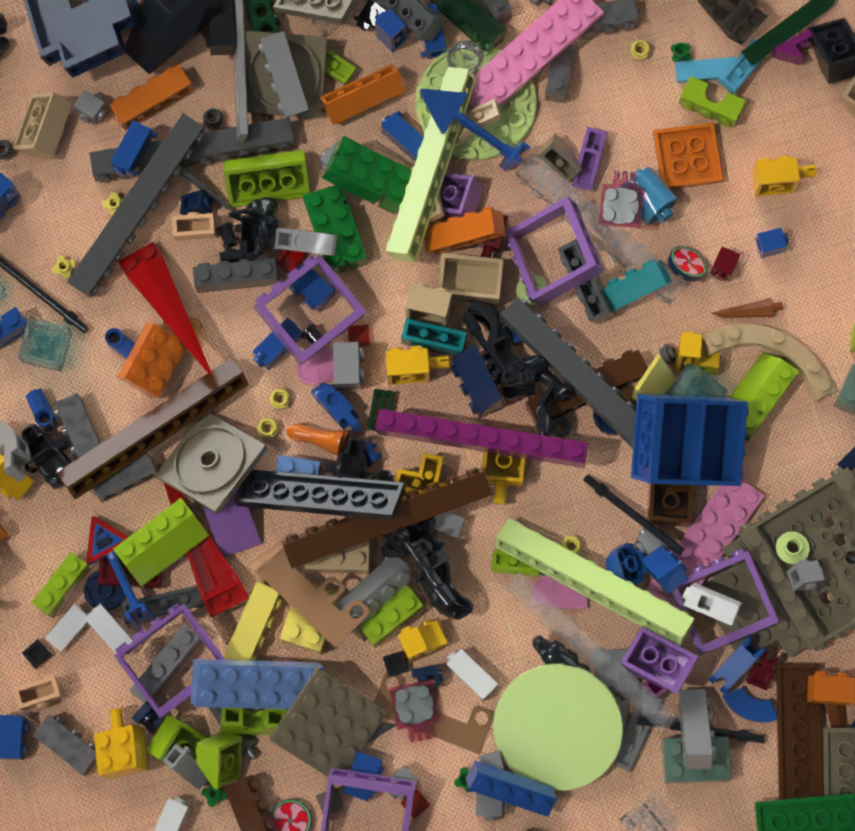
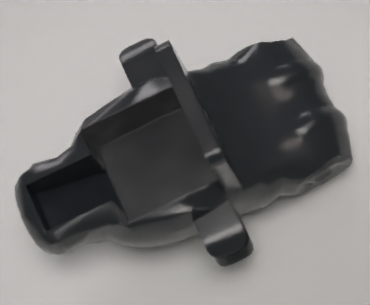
M263 197L262 199H255L248 204L246 209L229 212V217L242 222L235 225V232H240L241 241L245 245L244 254L247 258L255 259L261 257L264 248L272 237L273 229L279 227V220H275L274 215L278 209L277 201L274 198Z
M29 424L21 431V437L27 442L31 453V461L25 464V469L31 473L40 471L45 481L53 489L63 487L64 485L57 472L72 463L64 452L69 447L68 442L62 438L55 440L51 435L40 431L36 424Z
M349 437L345 449L339 453L335 464H326L325 471L333 473L334 477L366 479L373 474L366 471L365 440L359 437Z
M541 635L533 638L532 645L545 664H564L576 668L579 667L591 673L587 665L579 662L577 654L572 652L571 649H567L558 640L549 641Z

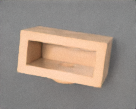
M189 212L187 215L172 216L173 237L175 240L216 238L215 217L213 213L199 214V212Z
M55 675L13 688L18 707L22 711L37 708V710L49 707V703L64 698L59 678Z

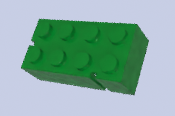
M343 136L334 147L322 179L372 204H375L384 195L386 197L379 203L378 207L395 214L403 201L412 170Z
M333 185L302 195L313 231L337 235L335 255H322V258L336 274L345 272V261H348L350 270L367 265V257L349 204L347 203L344 189Z

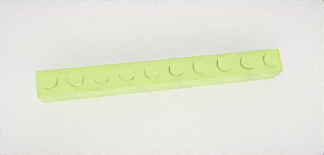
M447 67L446 73L442 78L440 90L467 94L459 108V112L463 115L466 113L477 78L469 69ZM430 114V121L424 132V139L418 150V157L412 168L409 184L406 186L397 219L393 224L390 240L387 242L386 252L394 260L415 263L417 261L430 222V216L433 212L461 128V124L454 119L446 132L441 134Z
M509 518L496 536L495 547L680 647L693 627L695 618L691 617L689 613L680 611L669 602L654 597L649 591H643L632 582L615 576L612 571L602 569L595 562L580 557L575 551L565 549L558 542L543 537L541 533L528 529L519 521Z

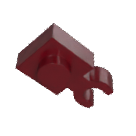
M765 650L761 654V664L754 662L746 681L748 684L767 691L775 674V670L771 667L776 665L778 657L774 654L771 660H767L766 656L768 653Z

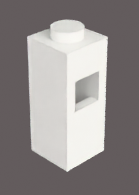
M694 583L691 587L687 586L683 598L686 599L684 606L731 626L735 622L742 602L697 583Z
M101 603L84 617L115 654H117L115 649L124 642L127 645L133 642L131 637Z
M462 649L458 652L454 650L447 657L449 662L446 666L482 701L498 687V683Z
M175 797L174 800L168 799L154 831H181L190 811V808L186 806L187 801Z

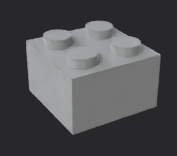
M358 342L333 343L334 385L336 390L361 389V384H365L364 368H360V363H364L363 347L359 348Z

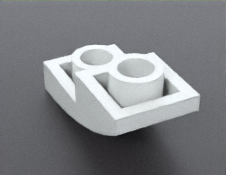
M74 603L55 627L46 635L45 639L59 651H62L86 624L87 621L84 617L87 613Z

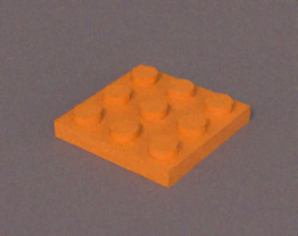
M714 122L653 130L659 175L669 189L723 182Z

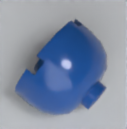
M625 543L611 550L606 558V571H612L615 576L636 585L644 581V573H647V569L641 561L644 558V554L632 547L635 546L634 544Z

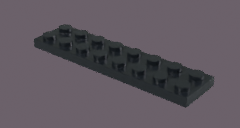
M252 470L241 484L234 502L239 507L393 521L406 487L404 482Z

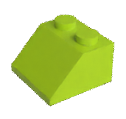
M167 714L146 752L161 761L175 744L182 749L186 746L195 753L197 743L207 737Z
M218 732L197 743L195 750L197 755L196 764L214 789H219L241 777L242 736Z

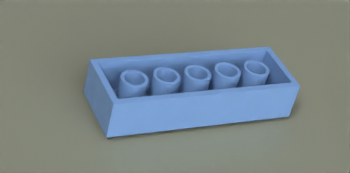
M193 659L190 702L195 707L289 709L315 668L319 667L325 671V667L319 662Z

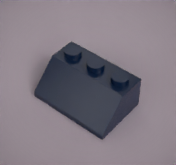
M473 344L452 359L453 366L450 368L454 377H459L462 383L459 386L463 395H468L471 401L468 405L473 415L477 413L480 419L501 409L502 397L476 345Z

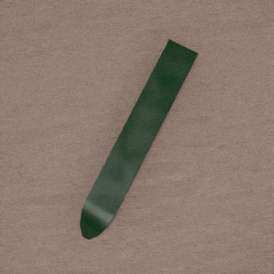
M810 0L742 50L741 53L753 66L771 53L775 47L786 42L828 11L836 0Z

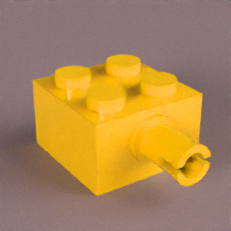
M783 155L778 159L771 160L769 157L758 159V161H755L751 172L754 197L795 193L801 178L817 177L816 165L798 166L797 157H791L790 155Z
M412 346L408 350L395 347L391 348L390 351H386L388 385L430 382L429 371L431 369L450 368L449 355L430 357L427 348H423V346Z
M488 452L483 453L482 469L485 472L488 484L495 485L493 504L506 505L507 488L509 486L522 487L525 466L524 458Z
M110 709L111 728L107 731L94 733L98 776L113 779L148 771L144 728L135 725L124 726L123 709Z

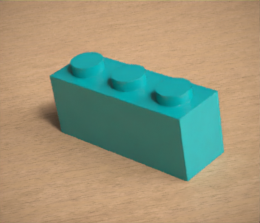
M651 259L642 264L643 269L637 271L634 268L624 273L625 278L619 280L616 277L607 282L608 286L603 291L613 311L672 282L662 260L655 262L654 259Z
M406 319L401 341L404 345L423 346V348H427L430 351L458 356L464 351L467 332Z

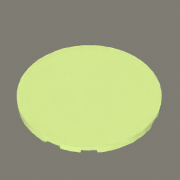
M485 44L462 45L441 54L427 67L416 92V112L423 132L428 127L431 113L419 91L421 89L440 90L442 78L446 73L447 67L469 69L475 75L502 50ZM531 79L499 108L502 119L482 127L504 144L507 143L511 147L518 145L525 138L535 118L537 100L533 80ZM469 105L466 112L472 109ZM472 133L455 148L451 156L463 160L482 161L499 157L501 154L496 148Z
M546 664L534 667L520 674L505 689L496 706L493 733L500 756L511 771L525 778L552 786L555 791H564L585 786L595 781L607 771L620 749L623 722L620 708L614 695L592 673L579 667L576 668L564 664Z

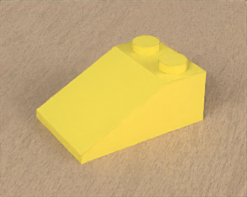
M657 354L634 388L630 401L633 405L637 406V394L670 395L675 388L673 384L675 377L660 355Z
M325 589L329 595L336 594V592ZM341 595L332 603L333 605L340 600ZM291 606L280 636L281 642L322 655L327 639Z

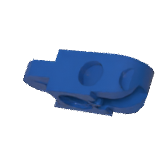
M322 383L310 392L314 399L343 430L349 426L351 430L358 434L363 429L357 420L359 416L355 412V408L339 390L336 391L331 385Z

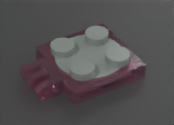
M615 170L613 184H603L598 225L641 228L645 187L635 186L636 172H631L630 180H628V171H623L622 179H620V171Z
M432 680L390 687L397 730L408 729L410 743L415 741L414 733H417L419 741H423L421 732L425 731L427 740L431 739L429 725L439 723Z

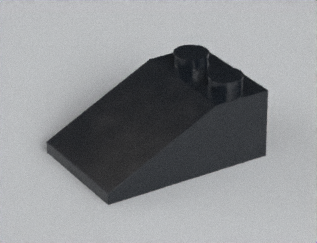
M841 18L807 28L813 35L811 44L820 70L828 84L854 77L855 34L846 19Z

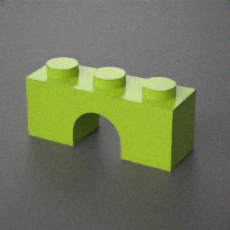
M690 76L678 104L686 110L699 112L704 118H713L725 127L731 126L734 128L746 100L727 92L721 102H711L705 95L708 83Z
M70 552L31 603L53 618L65 602L64 598L72 586L80 583L90 570V567Z
M221 708L220 733L271 735L285 715L286 709H264L253 712L243 708Z

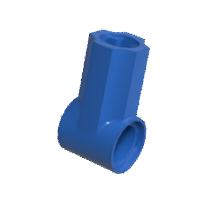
M117 328L109 329L105 334L108 347L127 359L135 343ZM113 335L120 336V341L114 344L110 342V338Z
M42 388L34 389L25 397L33 412L35 421L43 431H52L57 425V419L50 408ZM50 416L49 422L41 423L44 417Z

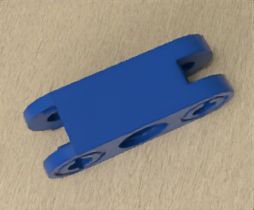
M751 634L708 679L713 684L721 677L726 682L720 689L723 694L730 689L766 650L763 646L757 651L749 644L753 639Z

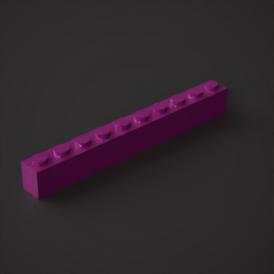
M379 409L376 425L378 435L585 468L588 453V443L384 409Z

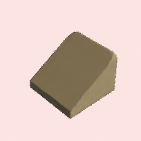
M336 787L334 788L331 813L344 809ZM326 791L316 795L322 813Z

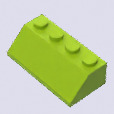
M304 150L223 161L231 208L247 206L253 200L262 199L263 197H271L276 201L303 198L302 195L310 193Z
M764 352L761 353L729 397L748 402L749 413L746 418L747 435L745 437V440L748 442L799 372L783 359Z
M180 498L113 550L139 585L143 587L208 538L209 535L193 512Z

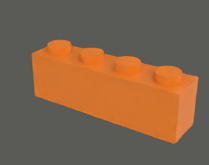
M178 64L168 67L158 77H151L141 87H134L124 97H117L110 104V107L120 125L126 131L133 120L138 123L192 92L193 87Z
M391 64L320 97L328 119L335 125L345 122L354 115H361L371 107H378L386 100L399 97L402 93L406 92L398 69Z
M485 207L481 209L482 212H468L461 218L450 217L447 219V222L438 221L431 223L424 237L426 252L440 254L506 236L503 212L494 210V207Z
M816 671L814 675L808 676L807 702L855 706V678L849 677L847 673H836V676H828V672Z

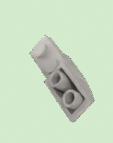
M275 228L267 248L334 256L337 235Z
M0 421V453L4 456V471L9 477H13L20 482L25 478V464L31 461L30 449L27 442L8 424Z

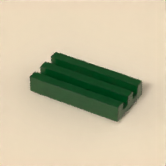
M374 389L367 430L376 431L373 421L378 395L381 396L379 409H384L387 396L390 397L387 410L392 411L395 392Z

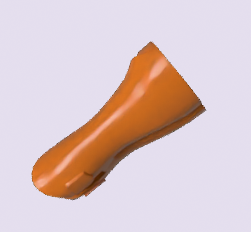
M297 423L287 428V435L293 441L312 443L338 456L347 445L350 431L319 430L302 423Z

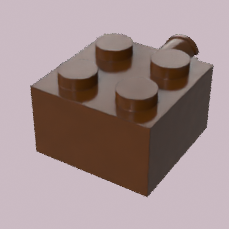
M649 484L647 520L654 525L689 527L692 515L693 485Z

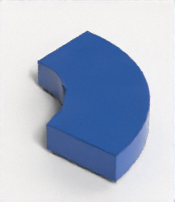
M742 687L722 695L727 706L744 719L757 723L777 720V714L770 699L763 701L753 699L746 694Z

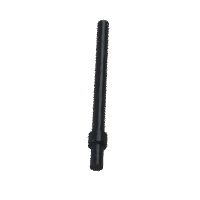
M0 257V267L64 317L66 323L70 326L74 325L84 334L89 330V327L80 321L74 312H69Z
M590 475L585 476L583 481L592 487L597 495L601 498L605 497L678 555L684 552L685 548L609 491L608 486L602 482L599 483Z
M642 716L637 718V725L681 731L680 722ZM710 727V730H714V736L728 737L729 739H736L741 743L749 741L764 744L765 735L749 733L748 730L739 729V731Z

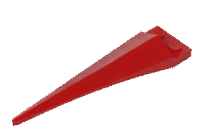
M151 242L121 259L118 263L131 284L163 319L208 375L212 376L211 369L165 260L155 243Z
M164 483L170 504L172 505L181 498L192 511L181 493ZM210 536L187 553L201 599L211 618L249 600L240 579Z

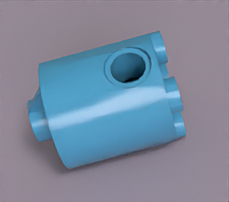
M652 168L638 169L632 174L633 179L629 183H624L619 188H626L637 192L639 200L637 215L646 225L649 226L657 220L660 223H664L674 214L671 208L675 205L678 198Z

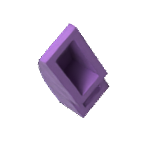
M587 127L578 160L582 170L574 177L573 187L592 191L607 131Z

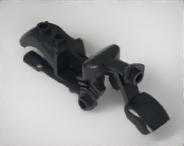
M467 301L468 312L463 315V322L471 335L476 336L485 352H487V354L483 355V358L487 361V367L492 366L488 370L490 375H497V379L494 380L495 385L501 383L504 386L501 393L503 398L512 401L525 395H533L536 382L541 381L547 387L537 403L536 422L539 427V435L550 437L552 424L545 405L552 394H554V402L569 400L574 389L564 385L549 371L544 357L533 355L520 359L512 353L510 349V331L499 320L500 315L495 307L491 308L490 304L486 305L478 301ZM479 323L483 324L490 332L487 341L481 333Z
M380 470L366 478L369 480L394 482L393 476L388 470ZM435 517L405 528L400 527L393 532L382 535L386 540L381 549L384 557L399 558L410 555L413 557L421 570L414 581L416 584L418 582L421 583L429 601L440 614L454 620H460L473 611L472 601L459 594L451 581L450 564L448 562L450 558L443 549L445 542L443 540L440 542L436 540V535L439 534L438 531L435 530L430 533V530L436 525Z

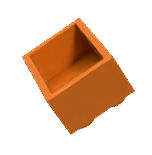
M146 323L117 378L151 398H160L186 347L175 335L154 323Z

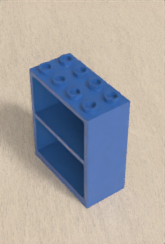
M637 394L631 478L649 484L741 486L743 478L742 463L745 456L744 441L747 435L746 418L749 413L748 402L728 397Z

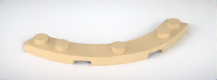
M495 99L465 113L466 117L480 127H485L502 119L498 102ZM461 125L453 151L465 138L473 133L463 125ZM440 191L430 216V222L444 217Z
M735 324L702 335V345L708 356L733 347L763 346L764 349L778 355L782 354L790 360L789 363L799 371L815 401L831 396L836 392L816 357L799 341L779 330L757 324Z

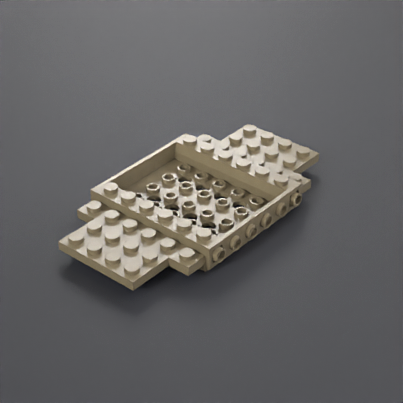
M842 467L837 468L830 473L831 478L826 481L823 478L812 484L814 488L807 492L805 489L794 494L796 499L789 503L787 500H784L776 505V511L771 514L769 511H766L758 516L759 521L751 524V522H748L739 528L741 532L738 533L739 538L722 548L728 559L733 557L731 553L740 549H744V552L750 551L780 622L751 634L753 639L749 644L757 651L759 648L766 647L778 640L789 658L806 647L809 651L814 649L817 652L827 646L825 641L830 638L834 641L845 635L843 631L849 627L852 630L855 629V563L850 564L845 559L848 552H855V468L851 471L848 467L844 470ZM826 515H831L835 518L833 527H826L823 524V518ZM797 532L807 539L809 543L808 557L810 561L818 560L825 578L816 590L807 592L806 589L793 591L787 571L795 564L785 563L776 553V543L782 534ZM838 533L844 534L847 539L846 543L842 546L834 542V537ZM787 546V549L792 553L798 552L799 547H797L796 549H790ZM745 559L733 564V567L702 585L742 602L732 626L715 619L725 635L770 617ZM825 591L830 592L833 596L829 604H824L820 599V595ZM749 635L730 643L734 651Z

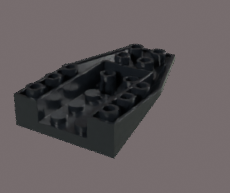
M141 0L136 14L139 25L130 30L125 44L126 54L147 73L151 74L199 34L222 0Z

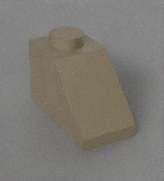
M556 133L541 146L538 156L567 183L582 170L571 147Z

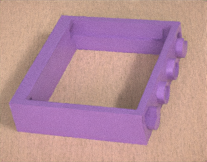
M568 196L505 231L508 238L506 243L514 254L513 261L521 271V274H519L520 279L528 289L526 291L527 297L531 302L533 301L539 306L548 303L604 272L577 203ZM566 213L587 264L538 290L519 239Z
M320 254L315 258L310 256L303 262L305 266L300 270L297 268L292 270L287 275L288 279L282 282L280 280L271 287L273 291L268 295L265 293L260 295L255 300L257 303L253 308L300 366L361 319L367 312ZM315 266H318L352 307L354 312L302 352L265 305Z
M740 549L731 553L732 558L725 560L724 557L712 561L713 566L706 569L704 565L692 570L693 574L687 576L688 580L672 590L680 610L689 613L688 608L684 606L685 601L679 587L745 559L770 617L706 644L702 643L693 623L690 634L699 655L780 622L750 551L744 552V549Z
M177 603L167 610L169 615L164 619L159 616L151 622L152 628L148 631L140 630L132 636L134 638L133 642L129 645L124 642L115 649L117 654L114 657L160 718L191 695V684L160 707L123 658L125 655L180 614H183L215 659L225 660L185 604L179 606Z
M330 768L321 831H329L335 784L406 795L407 800L402 831H409L416 781Z

